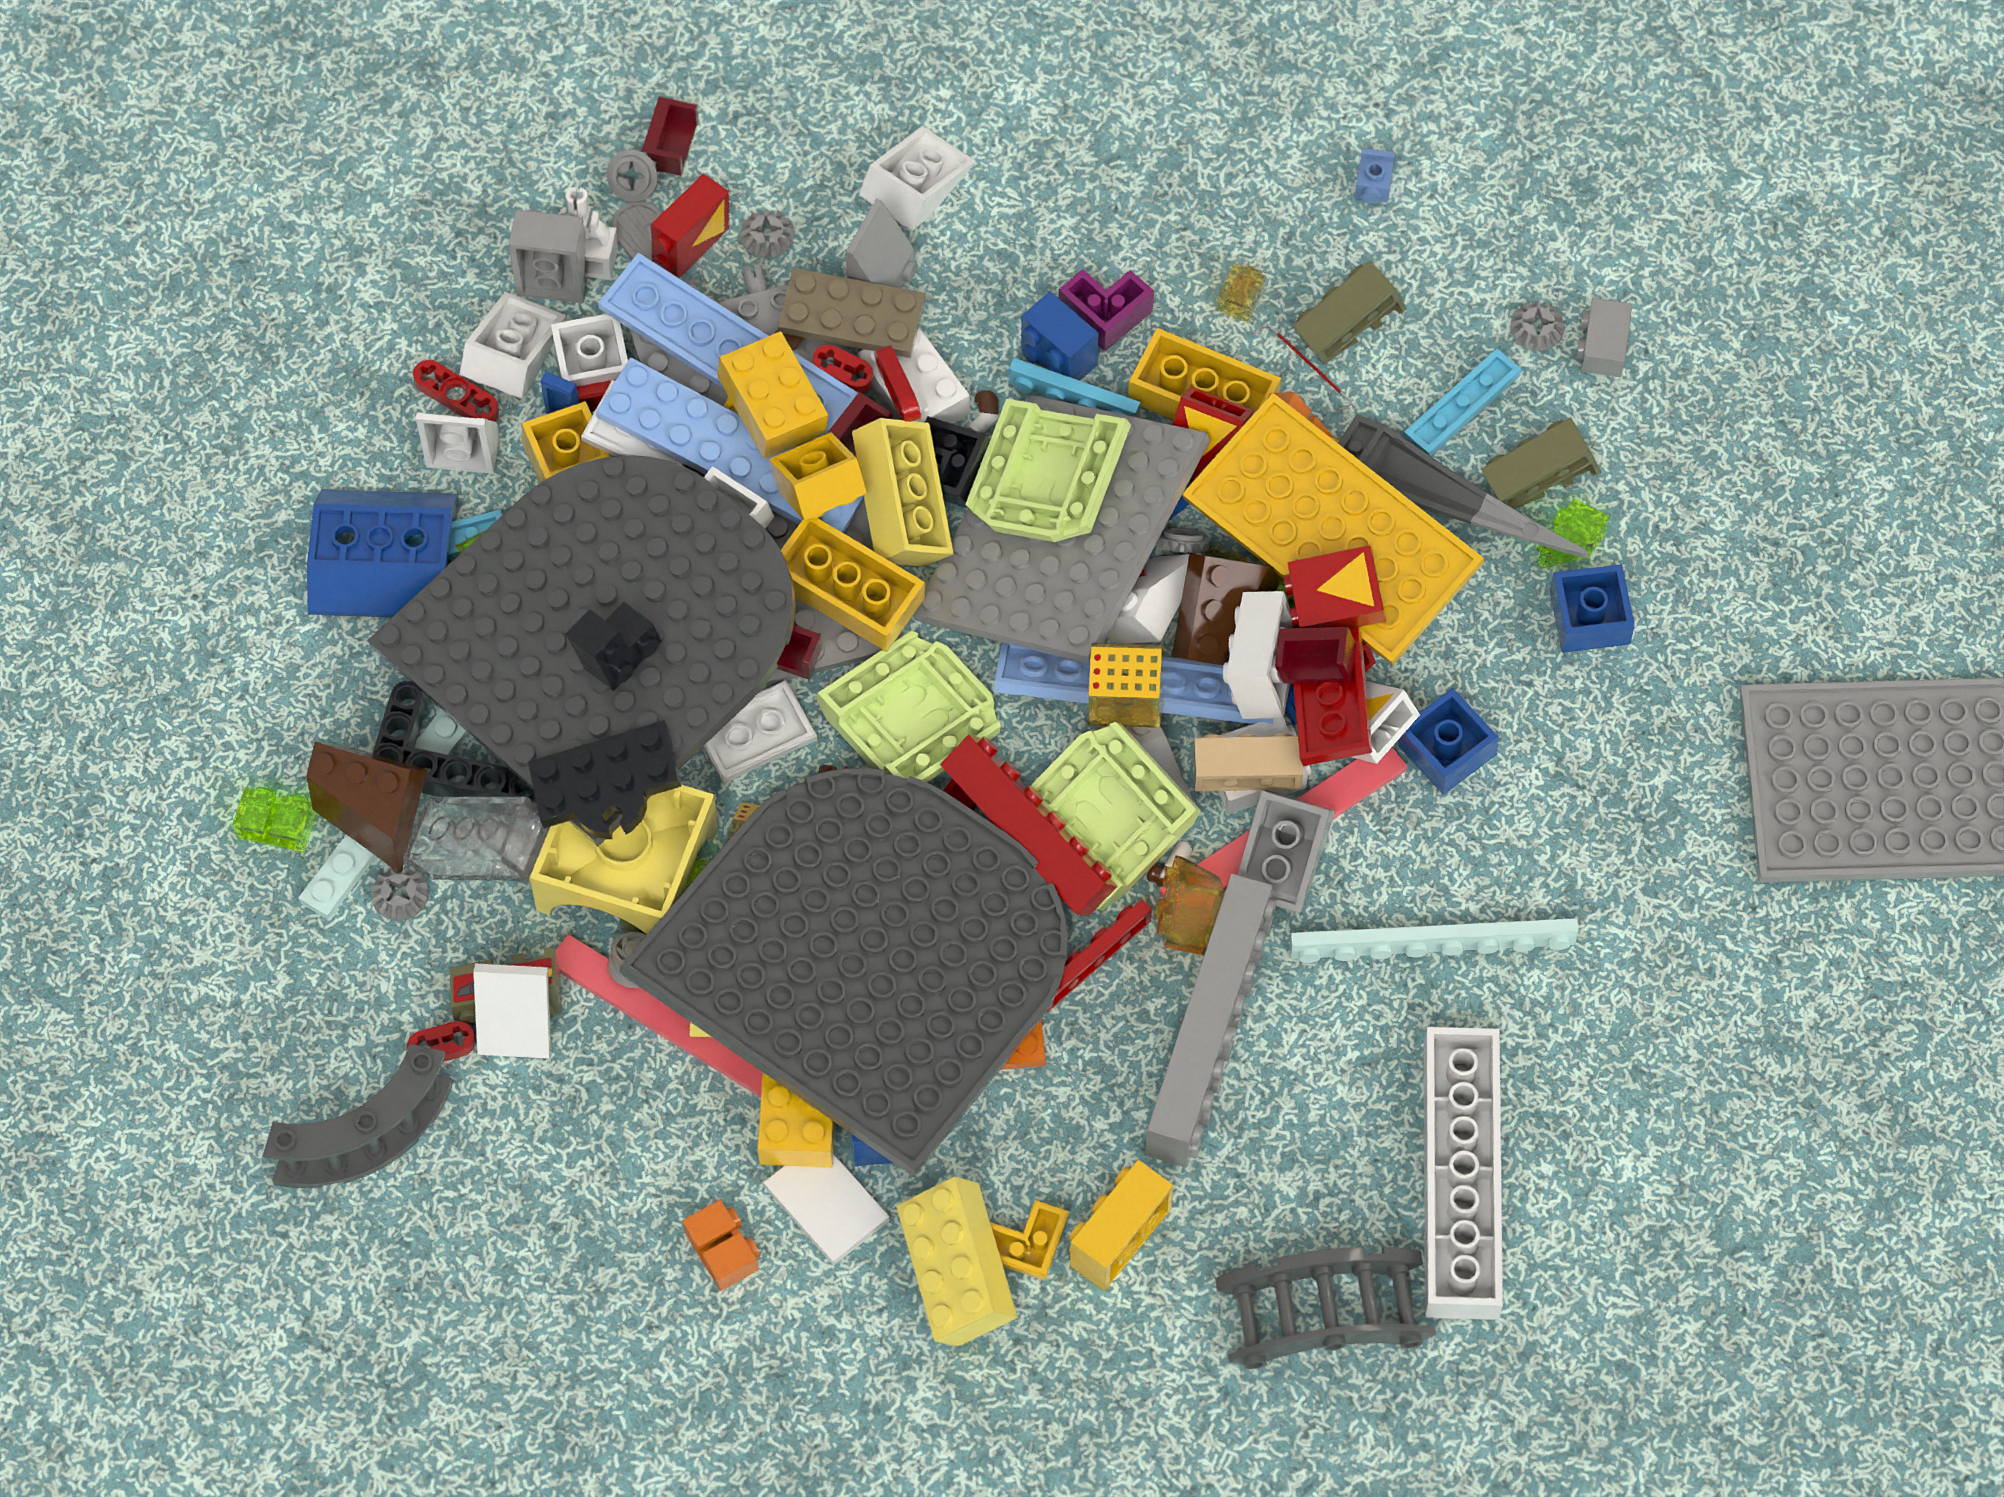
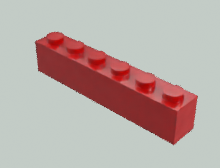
M968 734L940 765L995 826L1014 838L1035 857L1039 865L1034 869L1048 884L1053 883L1058 895L1074 913L1089 917L1118 887L1110 879L1113 875L1112 872L1101 861L1097 860L1095 862L1087 854L1090 849L1082 839L1076 835L1072 837L1064 829L1067 825L1065 820L1055 811L1051 810L1049 812L1042 805L1044 801L1042 795L1032 786L1026 787L1020 781V771L1009 761L1003 762L996 753L999 749L990 739L985 736L980 738Z

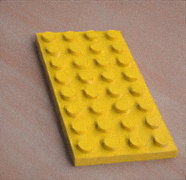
M1274 393L1270 395L1182 493L1184 500L1264 564L1273 567L1275 572L1282 578L1283 575L1289 574L1287 562L1370 545L1386 622L1362 626L1359 629L1362 634V641L1392 666L1485 563L1481 555Z

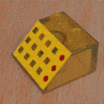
M1092 643L1088 695L1089 725L1110 726L1109 724L1118 722L1124 727L1160 728L1164 706L1162 645Z

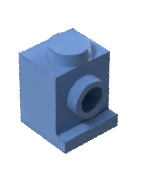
M1362 148L1355 198L1362 199L1371 204L1379 202L1388 203L1395 152Z

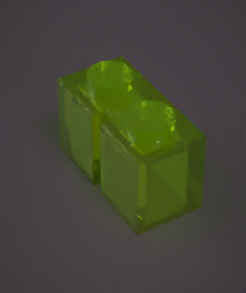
M244 787L232 826L238 839L305 853L317 815L312 810L311 801L304 796L292 794L290 797L282 795L280 798L276 797V793L269 788L257 787L252 789Z

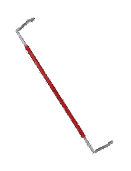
M1266 324L1264 327L1255 330L1254 336L1257 335V331L1269 326L1280 339L1350 402L1349 405L1339 409L1338 415L1341 414L1342 409L1352 405V401L1272 326Z

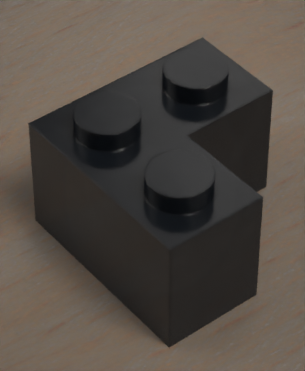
M927 416L925 423H929L936 463L940 464L938 474L943 500L968 508L965 504L991 439L984 433Z
M625 602L606 620L589 609L565 634L584 669L613 691L621 683L627 681L634 669L645 658L650 657L662 642L654 624Z

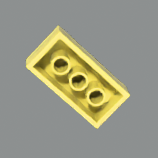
M879 418L853 430L852 435L856 457L867 494L864 495L874 552L896 565L923 567L953 555L929 423Z
M954 1176L896 1206L935 1342L961 1346L1018 1318L979 1183Z

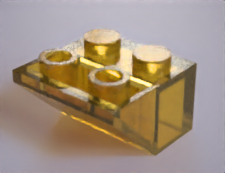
M1175 855L1172 867L1167 866L1165 869L1163 887L1166 888L1164 898L1158 899L1155 906L1154 919L1158 920L1157 933L1162 936L1164 948L1204 956L1224 892L1222 882L1219 876L1182 856Z

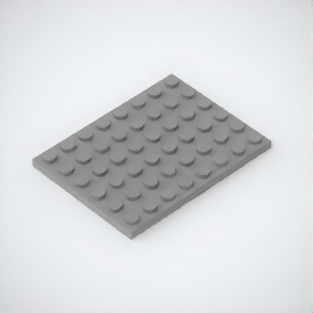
M1030 395L1027 402L1036 403L1041 410L1093 419L1096 414L1126 418L1131 424L1091 532L1057 542L995 532L968 508L951 539L954 554L939 561L925 587V599L913 614V618L921 623L1090 664L1091 647H1102L1203 456L1210 439L1206 432Z
M2004 678L1741 685L1739 692L1759 883L2004 876Z

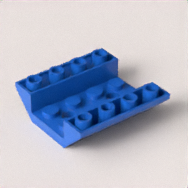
M321 489L313 505L307 559L308 614L392 618L448 566L452 522L457 519L458 494ZM348 532L355 535L354 540L349 544H340L336 541L342 533ZM412 535H420L424 538L421 545L417 547H410L405 542Z

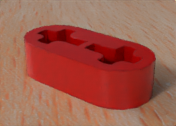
M822 345L814 351L812 357L813 365L857 393H864L872 387L873 368L865 360L832 345ZM829 357L833 358L834 365L829 364L826 368L822 367V360H827ZM859 371L864 372V379L859 378L857 382L852 381V374L857 375Z
M454 1021L414 1033L407 1042V1049L409 1044L419 1046V1043L426 1041L428 1046H432L430 1048L445 1051L443 1060L445 1062L469 1054L476 1044L475 1034L472 1027L466 1022ZM457 1032H461V1035L466 1037L463 1039L464 1044L461 1046H457L456 1042L452 1041L454 1040V1034Z

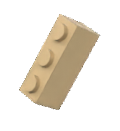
M1278 733L1272 737H1257L1254 734L1221 737L1216 734H1208L1201 738H1194L1195 791L1301 790L1303 766L1300 761L1298 736H1292L1288 733Z

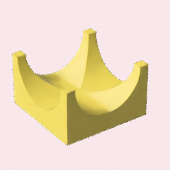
M681 785V787L652 795L647 800V811L642 822L632 832L626 835L620 825L613 832V839L604 840L598 847L569 821L551 826L530 876L536 910L551 915L553 908L560 905L590 907L617 916L648 934L683 894L691 868L706 839L712 841L715 839L718 831V821L714 794Z

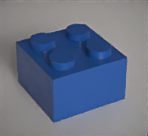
M1049 291L1021 316V352L1032 364L1037 362L1042 368L1080 381L1097 366L1098 332Z
M1622 564L1553 573L1549 592L1562 653L1630 645L1635 624Z
M1452 688L1420 712V716L1398 739V747L1444 795L1497 755L1499 737Z

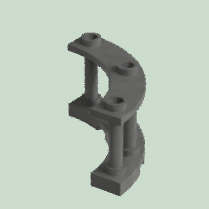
M409 1044L398 1070L382 1090L363 1105L344 1115L325 1121L305 1124H287L273 1121L263 1152V1158L279 1160L272 1180L273 1184L290 1188H321L322 1185L343 1182V1184L349 1183L385 1168L404 1155L419 1141L420 1136L428 1129L431 1123H434L448 1099L453 1079L437 1075L444 1060L445 1051Z
M1364 1247L1324 1249L1278 1257V1265L1258 1270V1266L1255 1263L1216 1277L1217 1292L1231 1294L1233 1298L1238 1300L1245 1342L1244 1349L1228 1354V1361L1245 1365L1246 1369H1258L1266 1366L1267 1361L1318 1348L1334 1351L1342 1349L1348 1344L1366 1343L1397 1344L1403 1349L1421 1346L1422 1340L1436 1335L1435 1327L1415 1325L1407 1276L1410 1274V1270L1423 1265L1421 1251L1408 1248L1383 1247L1381 1248L1382 1253L1365 1254ZM1353 1274L1358 1277L1366 1324L1339 1327L1331 1281L1334 1275ZM1372 1274L1388 1275V1278L1392 1279L1400 1324H1381ZM1312 1278L1317 1282L1325 1329L1297 1334L1289 1285L1295 1280ZM1274 1287L1283 1337L1260 1343L1252 1296L1255 1295L1256 1291Z

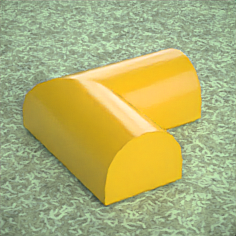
M1035 1200L1023 1233L990 1222L1003 1267L1045 1281L1070 1211Z

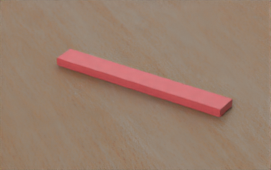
M1391 747L1377 764L1356 759L1297 799L1335 810L1334 819L1407 771V764ZM1250 830L1160 889L1159 894L1180 921L1226 891L1231 873L1238 874Z
M567 934L555 950L560 974L761 1098L762 1071L713 1037H690V1021L644 989L628 988L618 984L611 978L608 972V958Z

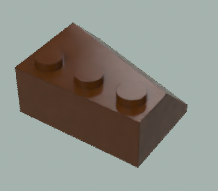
M1189 553L1172 656L1186 660L1224 665L1225 662L1229 661V637L1235 633V609L1241 604L1243 592L1276 591L1283 578L1271 566Z
M314 742L306 775L312 810L398 873L402 872L427 769L336 742Z

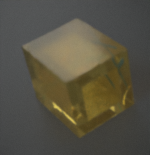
M1234 263L1219 293L1217 311L1249 323L1264 292L1266 275L1261 274L1253 267H1243Z

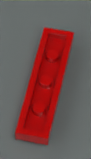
M1140 900L1134 907L1132 905L1126 906L1118 914L1116 922L1110 928L1106 929L1104 927L1092 937L1091 944L1082 952L1077 950L1070 955L1065 962L1059 989L1047 1012L1052 1010L1151 922L1152 908L1147 903Z

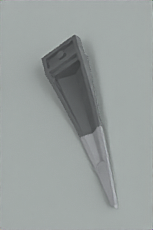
M1356 414L1338 443L1423 510L1581 558H1588L1586 549L1556 534L1486 493L1423 452L1386 425Z

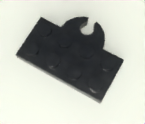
M665 720L528 762L542 826L548 828L578 818L584 830L592 836L602 839H613V833L610 827L606 825V821L610 816L614 814L623 815L620 825L627 835L642 822L647 811V797L681 787L669 729Z

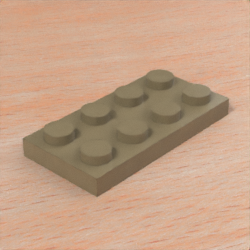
M792 268L778 323V332L781 331L782 334L870 351L891 345L896 356L911 358L925 303V293Z

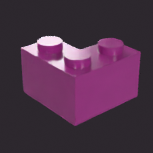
M1082 269L1058 289V298L1098 332V346L1103 351H1107L1153 312L1154 290L1131 270L1106 290Z

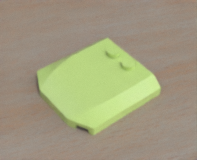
M1006 399L965 505L995 532L1050 542H1057L1090 533L1131 424L1126 418L1096 414L1093 419L1041 410L1036 403Z
M910 631L896 640L887 652L881 650L817 693L816 700L825 718L872 769L885 770V774L900 776L906 779L912 776L928 783L945 771L940 764L968 734L980 738L985 736L991 740L1000 733L1001 729L1000 721H997L992 693L947 645L935 641L934 644L918 638V633Z
M1118 722L1109 724L1110 726L1096 731L1080 734L1031 785L1044 798L1042 805L1049 812L1051 810L1055 811L1065 820L1067 825L1064 829L1072 837L1076 835L1087 844L1090 849L1087 854L1095 862L1097 860L1101 861L1112 872L1113 875L1110 879L1118 887L1097 908L1101 911L1123 897L1193 826L1201 812L1127 729Z

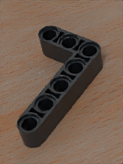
M402 681L393 687L373 754L420 768L431 769L425 777L422 789L423 794L521 815H531L538 811L534 793L529 797L518 795L524 790H534L508 767L415 748L426 708L422 690L413 681ZM406 699L416 700L409 706L401 704ZM397 730L407 731L404 735L399 737H394L391 735L394 731ZM457 775L465 777L463 781L458 783L450 781L452 777ZM489 783L500 784L499 787L493 790L484 788Z

